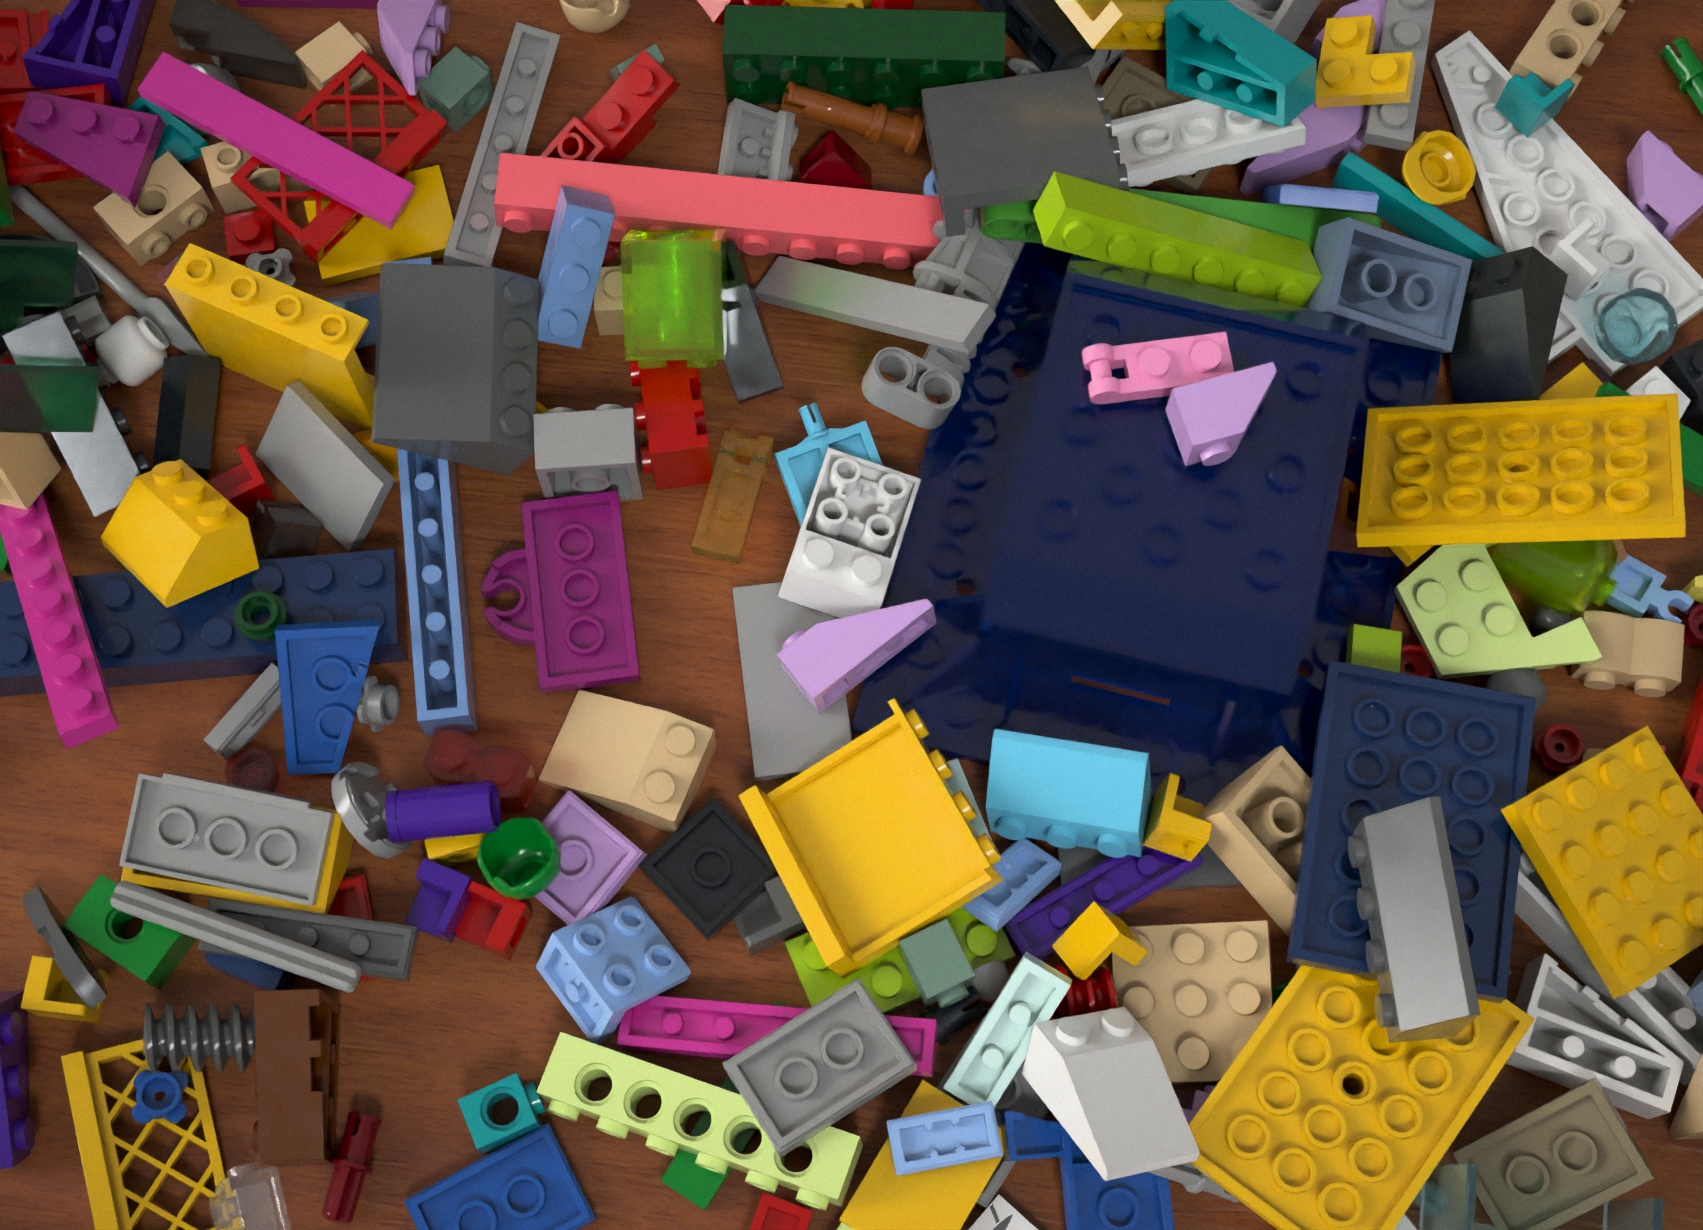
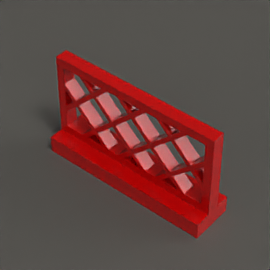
M363 50L291 118V120L301 125H304L311 118L312 127L306 128L321 136L346 137L347 149L352 152V137H380L381 153L374 160L369 161L401 178H404L445 137L448 123L434 109L429 112L412 95H408L406 89ZM363 67L377 80L378 95H350L349 80ZM344 86V95H334ZM383 87L386 90H388L393 96L384 95ZM324 104L345 105L346 127H317V111ZM350 105H378L379 127H351ZM384 105H404L416 118L406 128H386ZM386 137H396L386 147ZM253 156L231 177V183L303 247V253L316 264L365 217L317 190L315 192H286L285 173L281 171V192H260L247 179L259 168L274 167ZM271 201H281V210ZM286 201H315L316 217L303 230L300 229L287 217ZM321 201H331L321 211Z

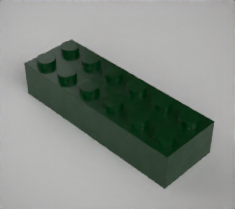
M725 5L722 54L727 103H731L737 98L756 106L759 104H781L784 92L789 91L786 90V86L789 81H792L795 84L869 107L874 103L886 104L887 110H894L896 108H920L923 110L921 89L1003 78L1006 12Z

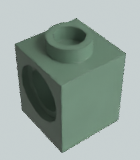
M455 46L431 68L429 78H423L419 91L424 106L430 111L434 109L448 122L447 125L457 133L492 101L494 95L490 80L492 73L476 55L469 57Z
M947 919L899 941L898 952L925 1007L938 1001L940 1007L945 1008L969 995L966 987L973 984L975 974Z

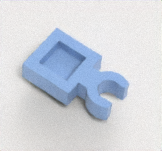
M1628 554L1627 558L1616 568H1611L1594 597L1630 617L1641 618L1645 611L1653 615V619L1668 620L1676 623H1681L1682 620L1673 616L1668 611V607L1674 606L1686 613L1694 602L1692 597L1683 591H1666L1661 588L1667 576Z

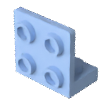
M634 897L621 900L553 932L536 965V969L589 1041L597 1045L611 1039L627 1010L686 981L691 974L689 967Z

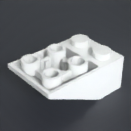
M828 447L778 597L839 618L880 609L921 479Z

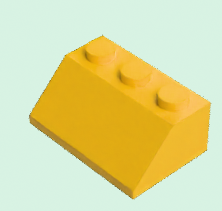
M181 459L162 462L154 466L151 471L136 476L101 535L103 545L166 608L259 569L248 518Z

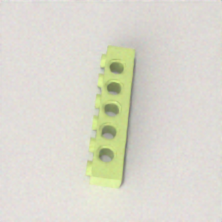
M560 1032L536 1091L549 1103L547 1111L554 1115L575 1122L579 1114L598 1120L596 1129L621 1139H626L628 1131L647 1137L646 1147L668 1156L675 1157L678 1149L697 1155L695 1164L702 1168L725 1175L727 1167L747 1173L745 1182L774 1193L778 1185L798 1191L797 1201L826 1211L828 1203L842 1207L863 1147L860 1136L829 1126L800 1145L812 1151L813 1157L809 1167L802 1172L788 1171L784 1166L786 1155L781 1158L779 1157L740 1094ZM601 1077L610 1078L612 1080V1089L609 1095L600 1101L589 1100L588 1089L591 1083ZM650 1094L661 1096V1108L655 1116L648 1119L637 1117L636 1108L643 1097ZM700 1111L711 1114V1125L706 1133L696 1137L686 1134L685 1125L692 1114ZM755 1129L761 1132L762 1141L755 1152L740 1154L735 1151L736 1137L742 1131Z

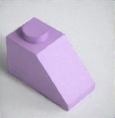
M1274 362L1172 389L1165 411L1185 466L1202 462L1204 466H1212L1232 457L1268 393L1277 372Z

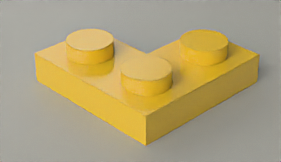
M1372 15L1326 19L1316 77L1315 104L1317 108L1410 103L1416 67L1413 53L1372 54L1376 24Z

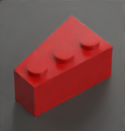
M693 332L635 340L637 357L629 358L632 386H641L643 401L634 402L638 431L647 430L648 445L640 446L644 475L654 474L657 490L714 483Z

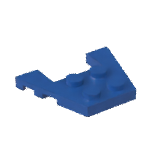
M1015 1111L1000 1112L1005 1161L1059 1157L1067 1230H1175L1169 1179L1148 1171L1105 1181L1060 1123L1027 1116Z

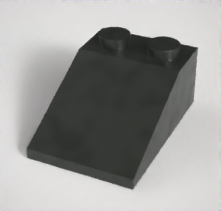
M1533 246L1471 263L1452 352L1449 353L1454 404L1540 399L1568 274Z

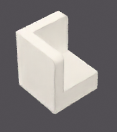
M1589 217L1584 219L1561 240L1548 258L1568 274L1564 292L1575 302L1602 279L1613 266L1611 262L1585 240L1595 224Z

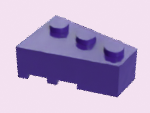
M71 0L61 15L56 14L49 22V30L35 48L30 47L22 57L31 86L49 90L104 83L111 92V104L124 107L155 0Z

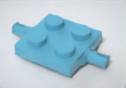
M817 402L810 404L809 407L806 405L798 409L808 436L797 446L774 454L775 462L800 527L802 526L828 447L883 466L866 420L843 429H826Z

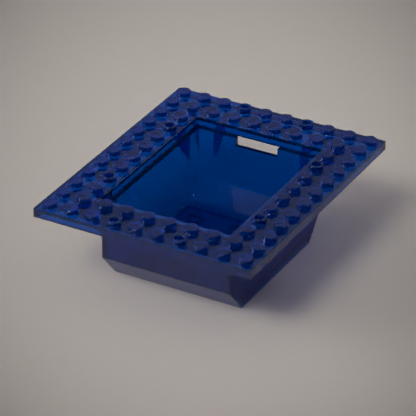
M1025 242L995 311L997 316L984 333L983 341L976 345V357L969 359L971 368L969 372L963 374L964 384L959 400L943 424L930 430L918 475L921 481L898 551L884 608L927 598L934 607L937 623L864 680L852 725V733L862 735L893 716L894 712L888 701L895 698L906 712L914 708L922 718L930 732V735L923 738L930 752L938 749L944 756L989 767L992 737L995 729L1149 753L1152 800L1154 792L1169 773L1180 776L1179 782L1184 788V792L1178 796L1196 801L1206 807L1220 790L1281 745L1311 779L1326 666L1329 660L1346 663L1348 628L1353 624L1390 630L1396 601L1394 591L1399 584L1403 564L1397 555L1386 558L1327 551L1341 479L1344 476L1361 487L1369 408L1433 405L1443 352L1369 338L1366 323L1105 263L1045 247L1044 244ZM1226 332L1234 372L1274 362L1277 370L1268 393L1232 457L1212 466H1204L1202 462L1185 466L1165 411L1170 396L1109 404H1093L1090 401L1088 384L1092 381L1091 373L1084 368L1081 352L1084 348L1098 343L1116 346ZM1016 368H1022L1028 372V375L1020 378L1016 377L1012 371ZM1124 368L1111 369L1112 377L1125 379ZM1348 445L1354 449V454H1347ZM968 584L974 589V593L970 596H962L957 592L956 588L959 585ZM1299 665L1309 669L1310 677L1304 678L1297 673ZM1072 676L1170 699L1169 705H1164L1071 682Z

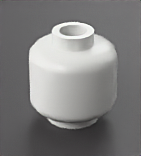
M131 315L122 317L95 340L94 344L99 357L96 361L99 362L107 380L113 384L119 380L127 386L137 387L161 369L164 365V358H168L166 348L169 347V342L166 336L153 321L145 316L141 319Z

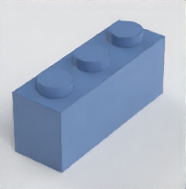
M561 185L538 278L539 341L581 349L615 216L609 195Z

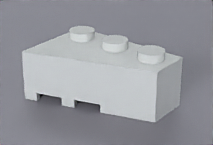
M1546 953L1527 963L1514 1005L1535 1020L1506 1061V1064L1570 1089L1597 1077L1615 1107L1646 1119L1670 1113L1684 1061L1629 1018L1624 1019L1598 999L1600 997L1599 994L1587 985L1583 987L1557 967L1559 963Z

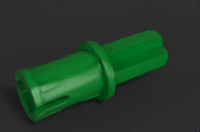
M1680 37L1672 42L1681 53V58L1677 57L1669 45L1664 47L1660 56L1680 82L1678 86L1679 91L1682 94L1689 95L1703 116V63L1690 46L1688 39Z

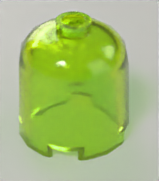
M1612 540L1499 543L1491 557L1492 560L1498 563L1495 566L1505 585L1545 610L1558 615H1577L1585 611L1593 602L1602 607L1619 584V582L1612 578L1618 565V551Z

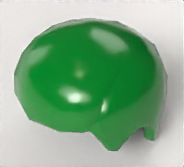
M513 817L501 822L498 832L487 833L481 839L477 861L487 882L499 894L507 899L521 900L529 899L545 891L560 874L561 852L556 840L547 832L539 820L532 817Z

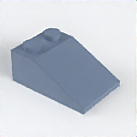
M1349 217L1319 227L1313 257L1323 278L1301 309L1298 319L1342 333L1443 353L1452 352L1471 268V259Z

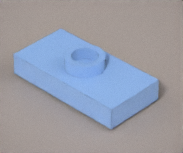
M1026 838L1016 840L1000 854L1002 860L995 865L1004 881L961 906L995 932L1000 930L1060 875L1062 863Z
M993 1101L886 1121L896 1177L1003 1156Z

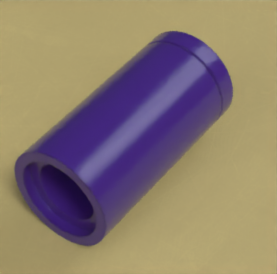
M494 780L389 791L386 796V824L393 843L493 833L500 830V798Z

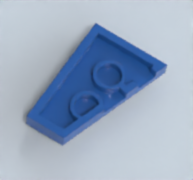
M381 620L279 624L276 626L275 639L288 775L337 773L340 771Z

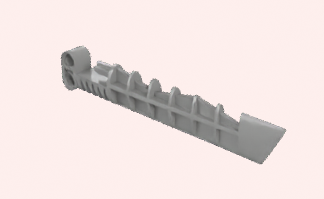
M1097 49L1092 60L1081 66L1089 67L1093 84H1095L1109 52L1107 49ZM1011 58L1009 60V68L1017 74L1016 76L1042 73L1031 60L1026 61L1018 58ZM980 207L966 209L964 212L966 235L946 237L943 220L935 222L933 234L940 240V243L925 261L915 265L913 277L917 281L914 287L990 304L995 312L1025 242L994 239L983 235L981 232ZM983 336L981 337V339L979 340V342H978L977 344H979V343H981V342L983 341ZM929 344L923 358L898 347H886L876 354L862 379L863 395L874 406L924 429L937 428L943 424L960 398L961 389L964 384L963 374L969 372L971 368L969 359L976 357L977 346H975L971 354ZM881 373L890 374L896 382L887 381ZM925 394L935 396L941 404L931 402Z

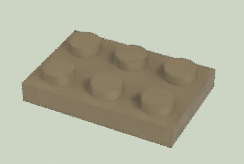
M1126 56L1122 57L1102 86L1104 110H1109L1111 120L1197 100L1167 90L1166 78ZM1215 167L1198 170L1192 175H1178L1162 179L1161 181L1186 195L1196 196Z
M1597 1077L1473 1140L1452 1153L1497 1230H1552L1654 1179L1656 1175Z

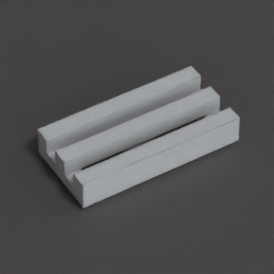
M271 663L204 738V741L214 752L228 763L235 760L281 707L277 666Z

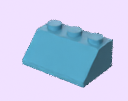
M1000 729L994 730L985 807L991 832H997L1000 836L1010 840H1022L1025 837L1043 840L1062 849H1071L1075 846L1096 849L1109 857L1121 858L1126 855L1141 857L1153 801L1149 753Z

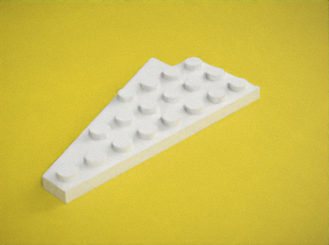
M1470 30L1435 53L1431 66L1456 136L1466 146L1474 161L1476 170L1474 186L1496 247L1508 253L1533 246L1549 258L1556 245L1584 219L1589 217L1595 224L1585 240L1613 264L1608 273L1577 302L1564 292L1547 365L1576 345L1608 380L1703 310V278L1553 119L1549 120L1527 138L1495 108L1508 80L1513 76Z

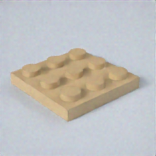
M1268 920L1129 926L1149 952L1136 966L1131 965L1112 952L1113 979L1117 991L1118 1008L1125 1007L1153 1039L1172 1085L1217 1084L1274 1004Z

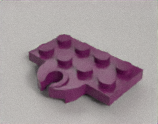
M618 490L521 502L525 548L506 552L492 561V567L481 587L483 598L494 599L501 592L513 591L520 595V601L510 611H500L492 606L482 609L489 625L501 638L517 646L535 647L539 688L542 694L641 681Z

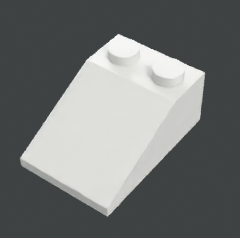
M1125 1007L1034 1024L1022 1075L1105 1181L1198 1160L1200 1151L1155 1043Z

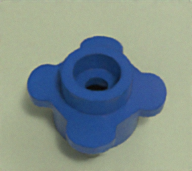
M149 1070L140 1072L134 1079V1086L137 1089V1104L132 1109L134 1119L140 1124H147L152 1119H167L170 1123L182 1121L187 1114V1108L183 1104V1090L189 1083L186 1074L181 1070L179 1072L171 1071L169 1074L164 1072L152 1073ZM158 1092H164L166 1095L165 1099L161 1102L155 1100Z

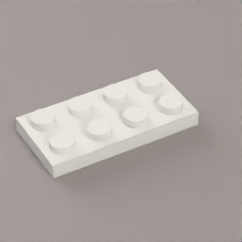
M1198 99L1111 120L1112 136H1117L1119 143L1120 164L1125 163L1128 188L1147 186L1154 181L1178 175H1192L1198 170L1223 164H1236L1243 159L1268 153L1277 154L1284 152L1288 148L1306 144V127L1298 117L1285 127Z

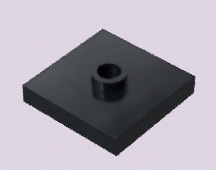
M714 796L638 865L643 874L708 942L765 890V882L779 876L768 852Z

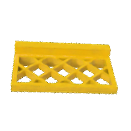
M143 1039L87 1054L79 1051L61 1056L95 1230H134L146 1209L170 1221L172 1225L168 1230H178L179 1227L184 1230H198L185 1223L184 1219L200 1194L220 1204L224 1225L207 1230H237L203 1070L195 1072L190 1057H188V1062L182 1071L187 1077L191 1072L195 1089L194 1091L186 1087L183 1093L197 1100L199 1113L192 1124L185 1131L166 1119H152L146 1124L132 1146L114 1136L112 1124L125 1105L133 1109L137 1104L129 1099L136 1089L134 1086L135 1077L142 1071H150L146 1058L142 1061L133 1056L143 1053ZM123 1058L139 1067V1069L121 1094L104 1084L100 1064ZM106 1094L118 1100L111 1111H109ZM157 1123L183 1137L166 1164L140 1151ZM201 1123L206 1142L194 1136ZM189 1142L209 1153L210 1165L198 1183L172 1169ZM117 1146L128 1151L121 1164ZM135 1157L161 1170L144 1198L129 1191L124 1185L123 1175ZM168 1175L194 1189L177 1217L150 1203ZM212 1175L214 1176L217 1194L205 1188ZM127 1197L139 1204L132 1217Z

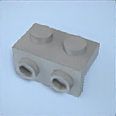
M735 98L727 108L718 174L790 182L793 173V166L789 164L790 150L796 142L799 131L798 124L794 123L796 114L788 111L784 112L781 109L776 113Z

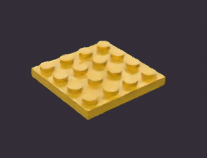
M1648 725L1501 809L1502 814L1613 999L1630 993L1703 944V815Z

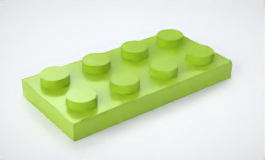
M962 907L936 922L948 920L972 970L996 960H1003L1006 963L1013 960L1016 956L1003 927L995 932ZM809 932L785 942V947L811 1007L857 978L861 980L883 1015L921 1000L917 988L898 952L899 945L843 979L826 966Z

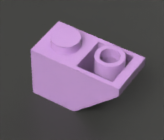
M1647 130L1627 157L1628 199L1661 235L1670 242L1703 213V175L1693 171L1674 154L1672 148L1667 143L1657 139Z

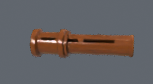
M789 81L786 86V90L789 91L784 92L781 111H788L863 134V140H866L867 143L875 145L877 142L898 147L903 150L904 155L912 156L918 147L924 125V118L921 115L915 114L913 117L889 111L886 104L874 103L869 107L795 84L792 81Z

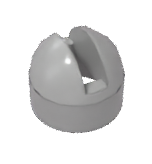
M996 960L974 969L975 978L972 986L979 995V1000L987 1003L995 1002L1010 978L1004 961Z

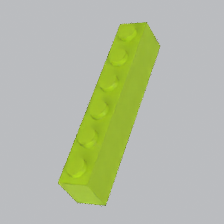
M1056 171L1053 172L1033 209L1045 247L1299 314L1323 278L1308 243L1305 241Z

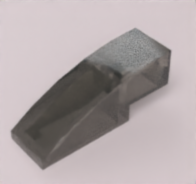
M176 0L169 20V26L180 48L210 54L215 66L228 71L231 75L306 89L308 80L298 56L259 23L233 9L210 0Z

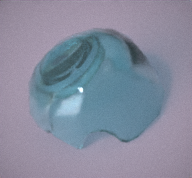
M1635 288L1608 301L1600 309L1594 324L1599 347L1612 361L1631 366L1648 362L1666 352L1672 345L1678 330L1674 307L1662 294L1646 288Z

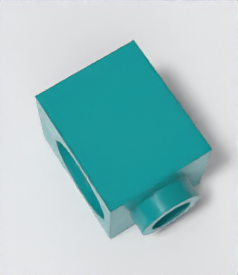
M515 1073L457 1099L478 1151L485 1155L542 1126L538 1114L545 1112L546 1107L542 1097L536 1092L538 1088L534 1081L526 1085L524 1079L518 1073ZM505 1098L516 1099L519 1111L515 1120L508 1125H496L493 1120L495 1105Z

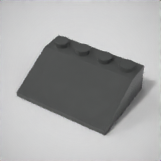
M384 263L380 270L371 442L505 475L511 474L535 453L533 414H536L539 280L496 267Z

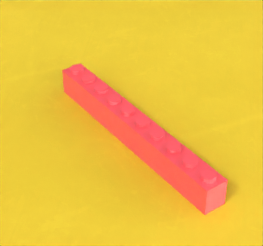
M500 153L494 200L496 226L505 227L513 232L524 233L531 230L550 231L561 185L609 195L615 212L608 240L611 242H621L626 239L643 240L661 247L683 244L693 245L706 251L734 241L739 250L753 256L775 253L790 255L797 260H812L814 258L836 259L838 262L846 265H857L862 262L877 263L896 270L915 267L917 263L927 259L940 243V240L933 234V226L935 222L943 220L937 196Z

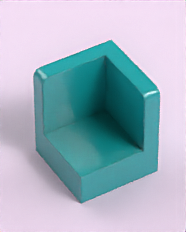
M1533 72L1523 79L1516 74L1508 80L1495 108L1525 137L1529 138L1561 111L1575 84L1567 78L1554 90H1551Z

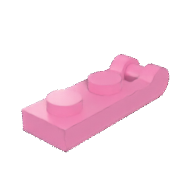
M1226 332L1116 346L1098 343L1084 348L1081 352L1084 368L1091 373L1092 381L1088 384L1090 401L1093 404H1109L1170 396L1173 388L1234 372ZM1124 368L1125 379L1112 377L1111 369Z

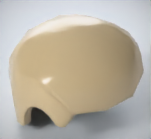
M559 0L571 25L585 33L597 34L610 30L620 23L630 9L631 0Z

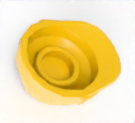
M1442 130L1423 131L1412 142L1402 163V176L1407 188L1420 200L1432 205L1452 204L1465 199L1466 193L1473 186L1476 174L1474 161L1463 142L1451 132Z

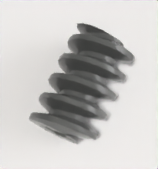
M150 1003L146 1004L143 1056L146 1057L151 1072L159 1070L164 1056H168L173 1072L181 1070L186 1057H190L195 1072L203 1070L208 1057H212L217 1072L225 1070L230 1057H234L239 1072L246 1071L251 1058L254 1057V1004L247 1019L242 1018L238 1004L231 1005L225 1019H221L216 1004L209 1005L203 1019H199L194 1004L187 1005L181 1019H177L172 1004L165 1005L159 1019L154 1018Z

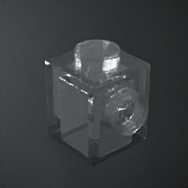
M253 1162L232 1168L227 1171L228 1178L222 1179L216 1187V1196L209 1200L211 1218L216 1230H291L277 1166L261 1169L259 1162Z

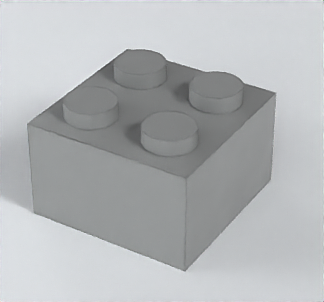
M605 404L598 406L595 410L574 411L566 407H557L548 410L546 413L533 414L535 470L545 499L618 490L620 501L643 499L641 444L633 408H624L617 404Z

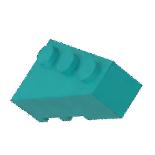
M1173 0L1165 6L1167 90L1282 127L1288 125L1316 101L1317 59L1226 0Z

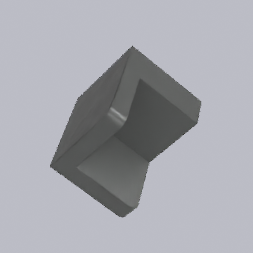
M780 875L765 882V892L761 893L733 919L750 956L806 930V925Z

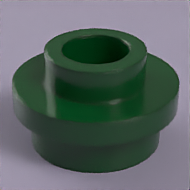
M256 591L246 595L239 602L235 611L237 628L246 638L253 641L273 639L276 626L286 624L288 618L287 609L283 601L276 594L268 591ZM259 612H270V618L266 623L261 625L254 623V619Z

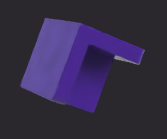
M424 858L415 875L422 886L406 917V923L452 944L456 936L455 931L472 898L466 890L472 878Z

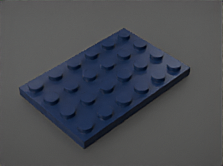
M1329 660L1324 676L1286 962L1378 980L1377 973H1370L1367 965L1366 942L1371 940L1368 920H1361L1358 912L1357 890L1362 887L1359 868H1353L1350 863L1348 853L1349 836H1353V832L1364 817L1427 797L1440 796L1477 998L1495 1003H1502L1506 999L1521 844L1502 814L1501 809L1526 795L1535 697Z

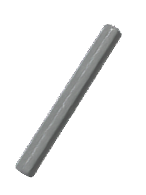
M120 881L111 896L110 904L119 911L347 993H351L356 989L361 978L362 968L357 963L128 881Z

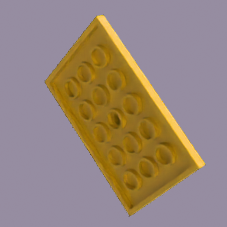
M1678 393L1369 408L1356 531L1358 547L1686 537Z
M1301 965L1188 1124L1200 1151L1198 1160L1188 1163L1278 1230H1394L1535 1019L1507 999L1502 1003L1478 999L1480 1015L1453 1038L1389 1043L1386 1027H1379L1375 1014V996L1380 994L1378 980ZM1343 1083L1348 1084L1352 1088L1353 1095L1344 1090Z

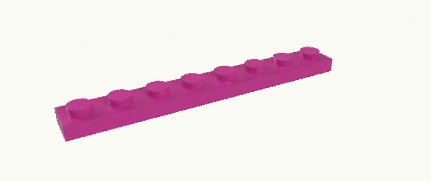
M43 490L28 510L0 504L1 536L58 734L68 750L120 727L45 490Z

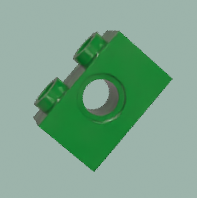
M100 874L62 926L143 981L160 990L197 938L143 919L141 932L134 938L125 939V927L135 916L119 911L110 904L111 896L121 878L115 883L103 874Z

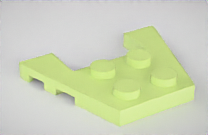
M1497 543L1442 545L1395 588L1394 592L1438 679L1489 675L1514 668H1534L1535 670L1571 664H1579L1580 666L1591 665L1602 658L1582 617L1536 637L1531 636L1486 549Z

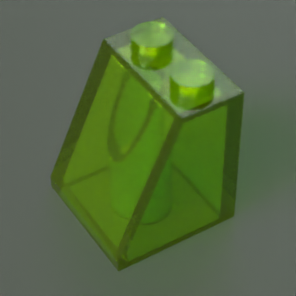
M726 229L630 230L620 241L625 361L638 360V367L640 368L666 367L667 360H686L687 366L692 368L716 366V359H724L727 352Z

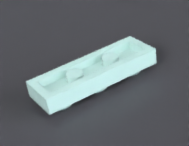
M1025 952L946 1079L943 1088L970 1105L993 1101V1106L995 1107L1026 1058L1034 1024L1050 1020L1070 988L1072 979L1030 953Z

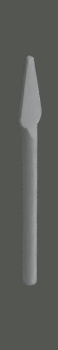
M22 185L8 186L10 200L55 240L76 253L98 278L138 312V319H141L143 316L149 318L159 327L171 345L187 355L209 357L202 345L164 300L148 297Z

